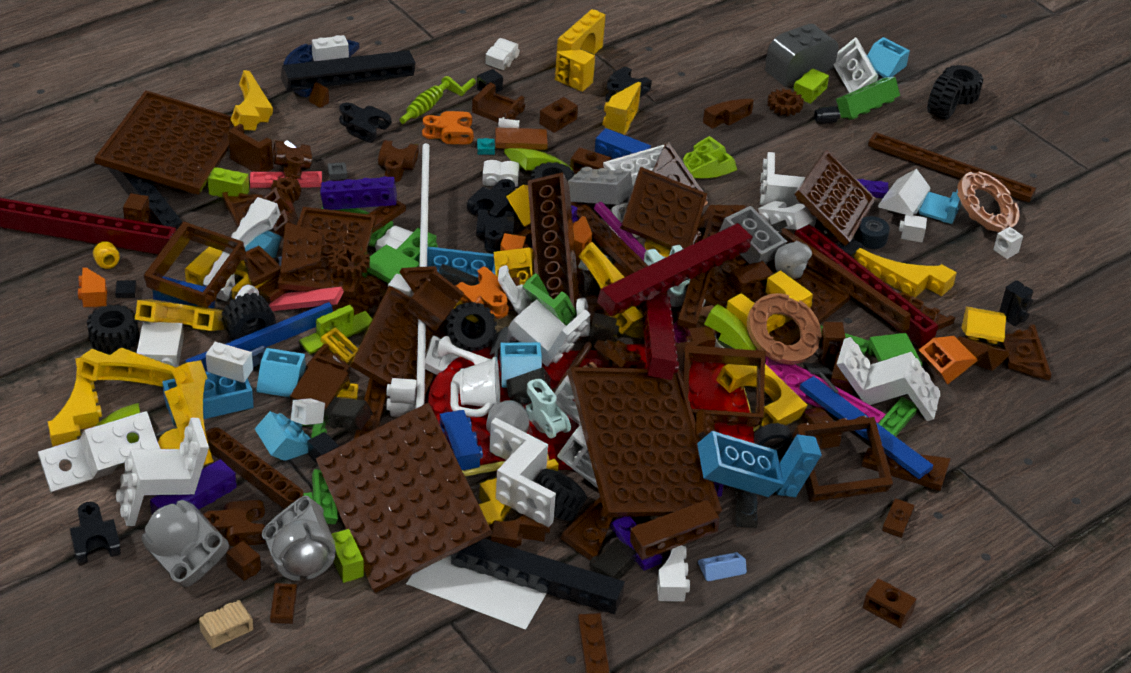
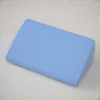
M738 552L698 560L699 567L706 581L742 575L747 572L746 559Z

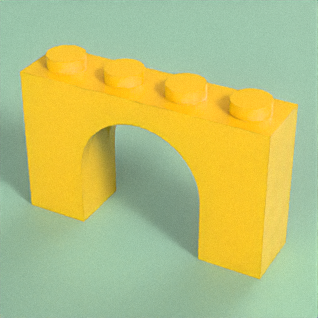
M591 9L558 38L557 52L580 50L581 48L596 54L603 47L606 14Z
M208 247L185 268L186 282L204 286L205 277L213 269V264L215 261H218L222 251ZM244 260L239 263L235 274L240 275L243 279L231 289L233 300H235L236 295L243 286L250 285ZM267 280V281H265V282H263V283H261V284L255 286V288H259L260 286H262L263 284H265V283L268 282L269 280Z
M780 270L767 278L765 290L767 294L789 295V298L798 302L800 300L811 308L813 294ZM740 293L728 300L727 310L738 317L747 327L748 313L755 303ZM783 314L770 316L767 320L768 333L783 326L791 318Z
M152 299L137 300L135 320L183 323L191 325L195 329L216 331L224 330L221 318L223 317L222 311L225 310Z
M727 364L723 366L716 380L729 393L740 386L756 387L757 366ZM765 364L764 391L771 397L773 403L764 407V418L761 425L779 423L786 426L800 419L808 405Z

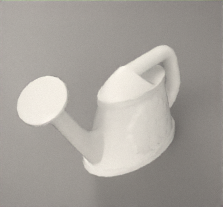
M443 337L437 349L440 357L447 354H455L474 363V366L462 368L454 375L451 381V409L453 411L464 410L468 417L478 418L488 414L494 405L500 403V375L497 357L488 359L457 348L451 343L450 337ZM459 394H460V399H461V405H462V406L472 405V406H480V407H482V408H480V409H469V408L460 407L459 404H458Z

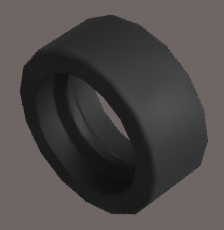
M771 423L761 427L754 434L753 439L754 444L777 450L779 460L784 457L793 442L790 429L779 423ZM770 439H784L783 442L779 443L778 445H763Z

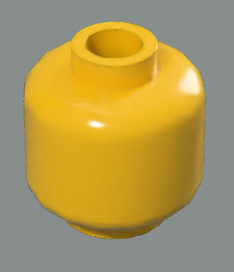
M101 242L93 250L94 260L101 268L111 269L120 260L117 248L110 242Z

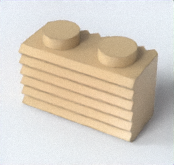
M240 600L228 603L223 608L221 607L220 610L208 612L199 618L200 631L212 649L253 631V619Z

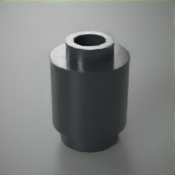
M836 106L819 107L814 110L816 123H836L837 119L840 118V111Z

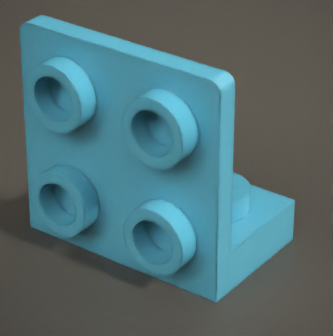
M958 189L956 192H952L951 198L928 192L919 210V214L953 224L962 205L957 195Z

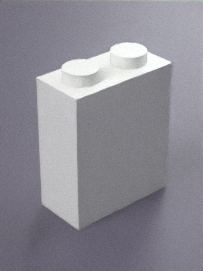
M143 322L137 353L173 367H178L184 340L183 323Z

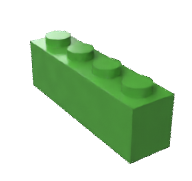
M886 77L841 96L836 101L841 118L851 120L857 118L860 113L866 114L872 108L882 107L883 103L895 101L894 98L899 97L900 92L896 77Z

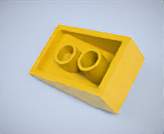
M637 82L613 95L609 102L605 103L604 112H606V116L603 119V126L623 135L627 133L639 109L641 82Z

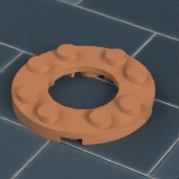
M979 171L977 173L968 172L960 179L957 195L972 220L980 223L985 229L1001 232L1008 227L1013 228L1019 220L1018 205L1013 203V199L1010 196L1011 193L1000 181ZM975 190H984L991 194L998 202L1001 213L995 216L993 213H987L983 206L980 207V202L975 196Z
M769 294L756 301L748 313L747 330L749 337L758 351H765V356L782 364H799L812 357L818 349L822 336L821 327L814 312L802 301L799 300L798 302L791 299L786 294ZM774 314H783L793 319L799 326L801 332L800 340L794 345H784L780 341L773 340V337L769 335L767 330L768 318Z

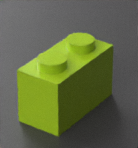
M812 68L795 82L794 92L796 91L797 95L801 94V98H804L805 102L811 104L827 89L829 75Z
M214 167L208 177L209 195L222 197L223 192H228V196L239 197V193L248 194L250 191L249 175Z
M346 529L332 533L336 548L333 562L342 582L345 583L364 577V560L350 530Z

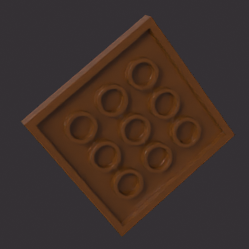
M640 167L620 229L669 249H672V246L680 245L685 249L693 244L707 193Z

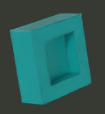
M477 139V155H495V139Z

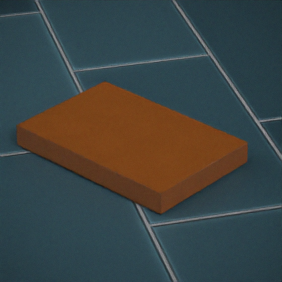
M495 128V148L547 149V129Z

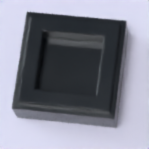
M117 280L116 298H135L136 280Z

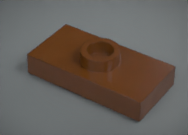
M895 498L882 531L902 538L915 505Z
M275 583L270 623L293 624L297 584Z

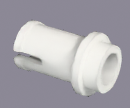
M499 118L498 128H519V120Z

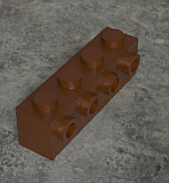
M708 500L694 503L689 507L675 510L673 513L630 528V543L641 560L718 532L719 516Z

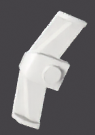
M505 265L499 268L498 282L513 305L514 310L519 315L532 302L522 287L523 284L515 285L508 273L509 268Z

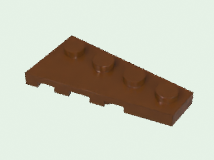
M867 448L861 467L878 472L872 448ZM885 454L891 476L941 491L951 458L921 455L933 464V469L918 479Z

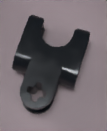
M625 66L609 77L607 82L609 93L606 94L605 100L609 102L613 95L637 82H641L640 97L650 91L652 80L647 77L632 78V69Z
M350 102L342 103L339 106V111L342 113L339 117L340 124L346 126L349 134L366 142L372 143L376 139V128L385 130L392 124L391 116L388 113L373 106H366L363 109Z
M502 179L491 189L486 187L480 188L469 198L467 212L476 215L479 209H485L490 211L491 217L499 218L504 216L506 211H513V207L506 196L515 189L514 181Z
M479 209L476 237H485L484 248L486 252L494 254V252L500 251L504 233L513 235L515 212L506 211L504 216L495 218L489 216L488 210Z
M95 502L82 503L78 508L80 526L70 528L77 564L88 562L87 554L96 547L107 549L110 557L121 555L114 519L103 521L98 504Z

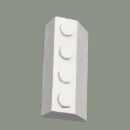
M664 145L603 162V166L608 170L624 169V171H631L632 185L634 186L639 168L643 167L652 171Z

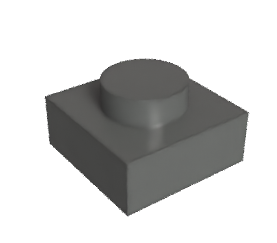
M345 162L327 164L330 180L347 179Z

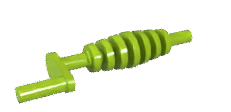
M445 76L441 80L442 84L427 89L414 99L407 107V113L400 118V122L405 124L410 118L416 119L432 109L443 96L445 89L463 96L465 92L476 84V80L471 78L461 87L452 78Z

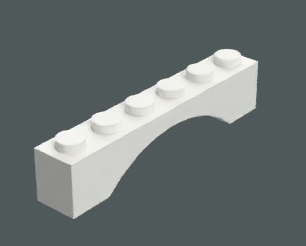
M257 197L255 202L250 205L247 215L242 218L240 226L232 234L231 238L243 241L244 247H246L254 238L272 229L281 215L278 204ZM222 251L218 261H215L213 264V269L204 279L203 285L205 287L208 286L230 253ZM235 273L229 277L225 287L219 291L216 298L228 301L232 294L231 289L236 285Z
M651 516V520L662 516ZM681 545L671 549L668 560L659 569L657 580L658 601H685V595L690 591V580L686 579V576H688V563H684V559H686V546Z

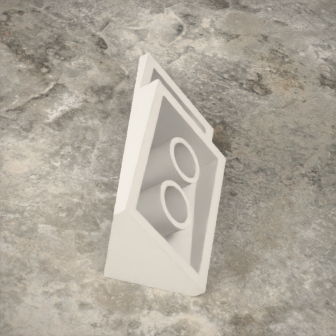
M856 37L838 51L836 63L833 65L849 93L877 81L878 75Z
M915 169L896 180L878 207L913 216V214H917L931 188L919 171Z

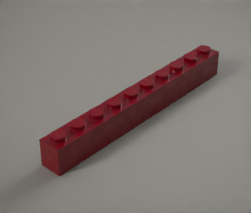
M0 198V227L96 244L110 242L115 247L159 254L176 232L175 227Z
M739 223L732 225L601 288L597 303L611 317L619 313L622 314L627 309L633 306L636 307L641 302L647 299L650 300L661 292L664 293L674 286H679L688 279H693L702 272H707L714 266L721 265L728 259H733L736 255L747 252L751 247L750 243L753 236Z
M808 224L795 230L797 237L909 312L911 318L908 330L903 332L890 322L888 323L900 333H906L910 341L916 346L922 348L936 337L938 324L813 226Z
M666 291L655 295L650 300L647 299L641 302L642 315L644 316L642 319L648 376L672 380L673 374L678 372L679 362L677 361L678 354H676L677 346H675L676 339H674L675 332L673 331L674 324L670 297H668Z

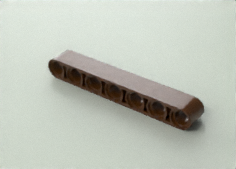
M213 427L206 431L211 454L219 460L221 459L228 467L283 509H286L293 502L304 496L303 490L222 429Z

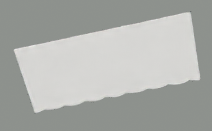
M451 555L412 574L406 583L525 630L547 594L509 581L499 580L493 576L479 574L467 568H460L451 564Z

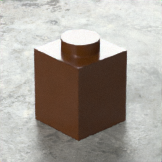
M244 541L226 552L227 567L243 581L251 576H255L261 570L260 555Z

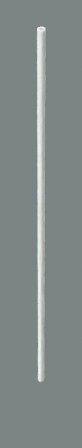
M426 143L422 146L420 267H427L430 146ZM419 319L416 408L424 405L426 324Z

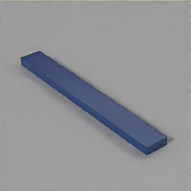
M329 302L225 345L249 352L261 346L266 348L315 328L316 319L333 312L332 305ZM208 351L185 361L187 363L201 360L204 370L207 372L206 353Z
M815 376L800 384L799 389L838 419L847 418L851 420L860 416H867ZM876 423L884 453L918 479L933 469L932 463ZM866 429L854 430L869 441Z

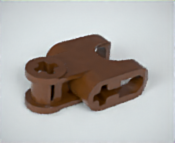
M275 140L273 147L274 164L283 165L286 177H293V179L301 178V168L310 169L312 153L310 145L301 144L299 148H292L287 146L284 141Z
M384 140L378 156V166L386 168L385 176L394 177L396 183L401 181L405 169L414 170L419 154L418 144L410 143L407 148L397 149L392 146L393 141Z
M260 500L229 502L221 511H208L204 513L205 518L227 539L230 546H236L242 541L248 546L264 544L266 542L262 537L265 525L251 523L264 517L265 506Z

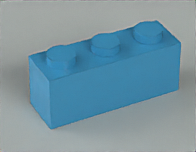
M796 435L779 463L784 485L776 491L777 495L797 496L822 455L816 437Z

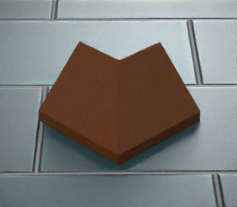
M958 336V340L977 358L978 361L973 365L993 371L1010 355V351L979 340Z

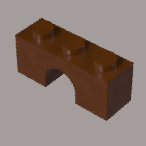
M275 187L263 199L278 204L281 215L273 228L275 233L284 238L285 223L289 222L297 225L299 219L291 198Z

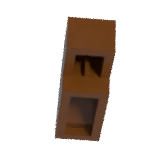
M731 100L705 108L703 123L711 129L723 123L730 126L752 114L754 100Z
M819 407L805 409L801 416L804 423H809V425L817 424L821 421L834 422L828 413ZM839 432L812 437H816L820 449L840 446L842 435Z

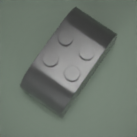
M815 24L803 25L778 35L769 45L765 71L786 87L801 79L804 73H807L812 68L822 73L834 69L833 64L836 63L838 43Z

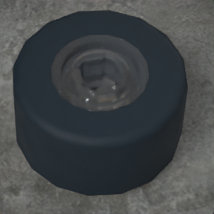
M864 217L861 219V224L856 231V240L863 244V247L869 249L882 248L888 241L890 226L879 217Z

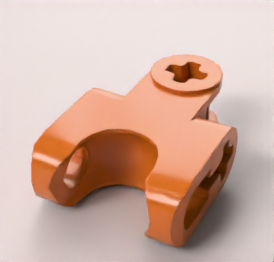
M445 111L440 116L427 115L423 118L425 128L422 130V135L427 139H441L445 144L466 145L473 142L474 134L470 128L472 125V115L469 112ZM461 135H469V137L464 138Z
M485 266L477 270L479 284L470 286L460 282L456 285V287L464 292L460 299L463 303H481L484 307H488L490 313L494 314L497 319L508 315L507 296L498 282V277Z

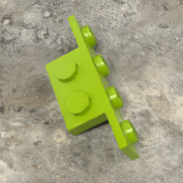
M350 305L339 308L316 319V333L300 339L299 343L310 355L322 347L321 337L336 327L348 338L368 329L372 318L366 311L354 316V309Z

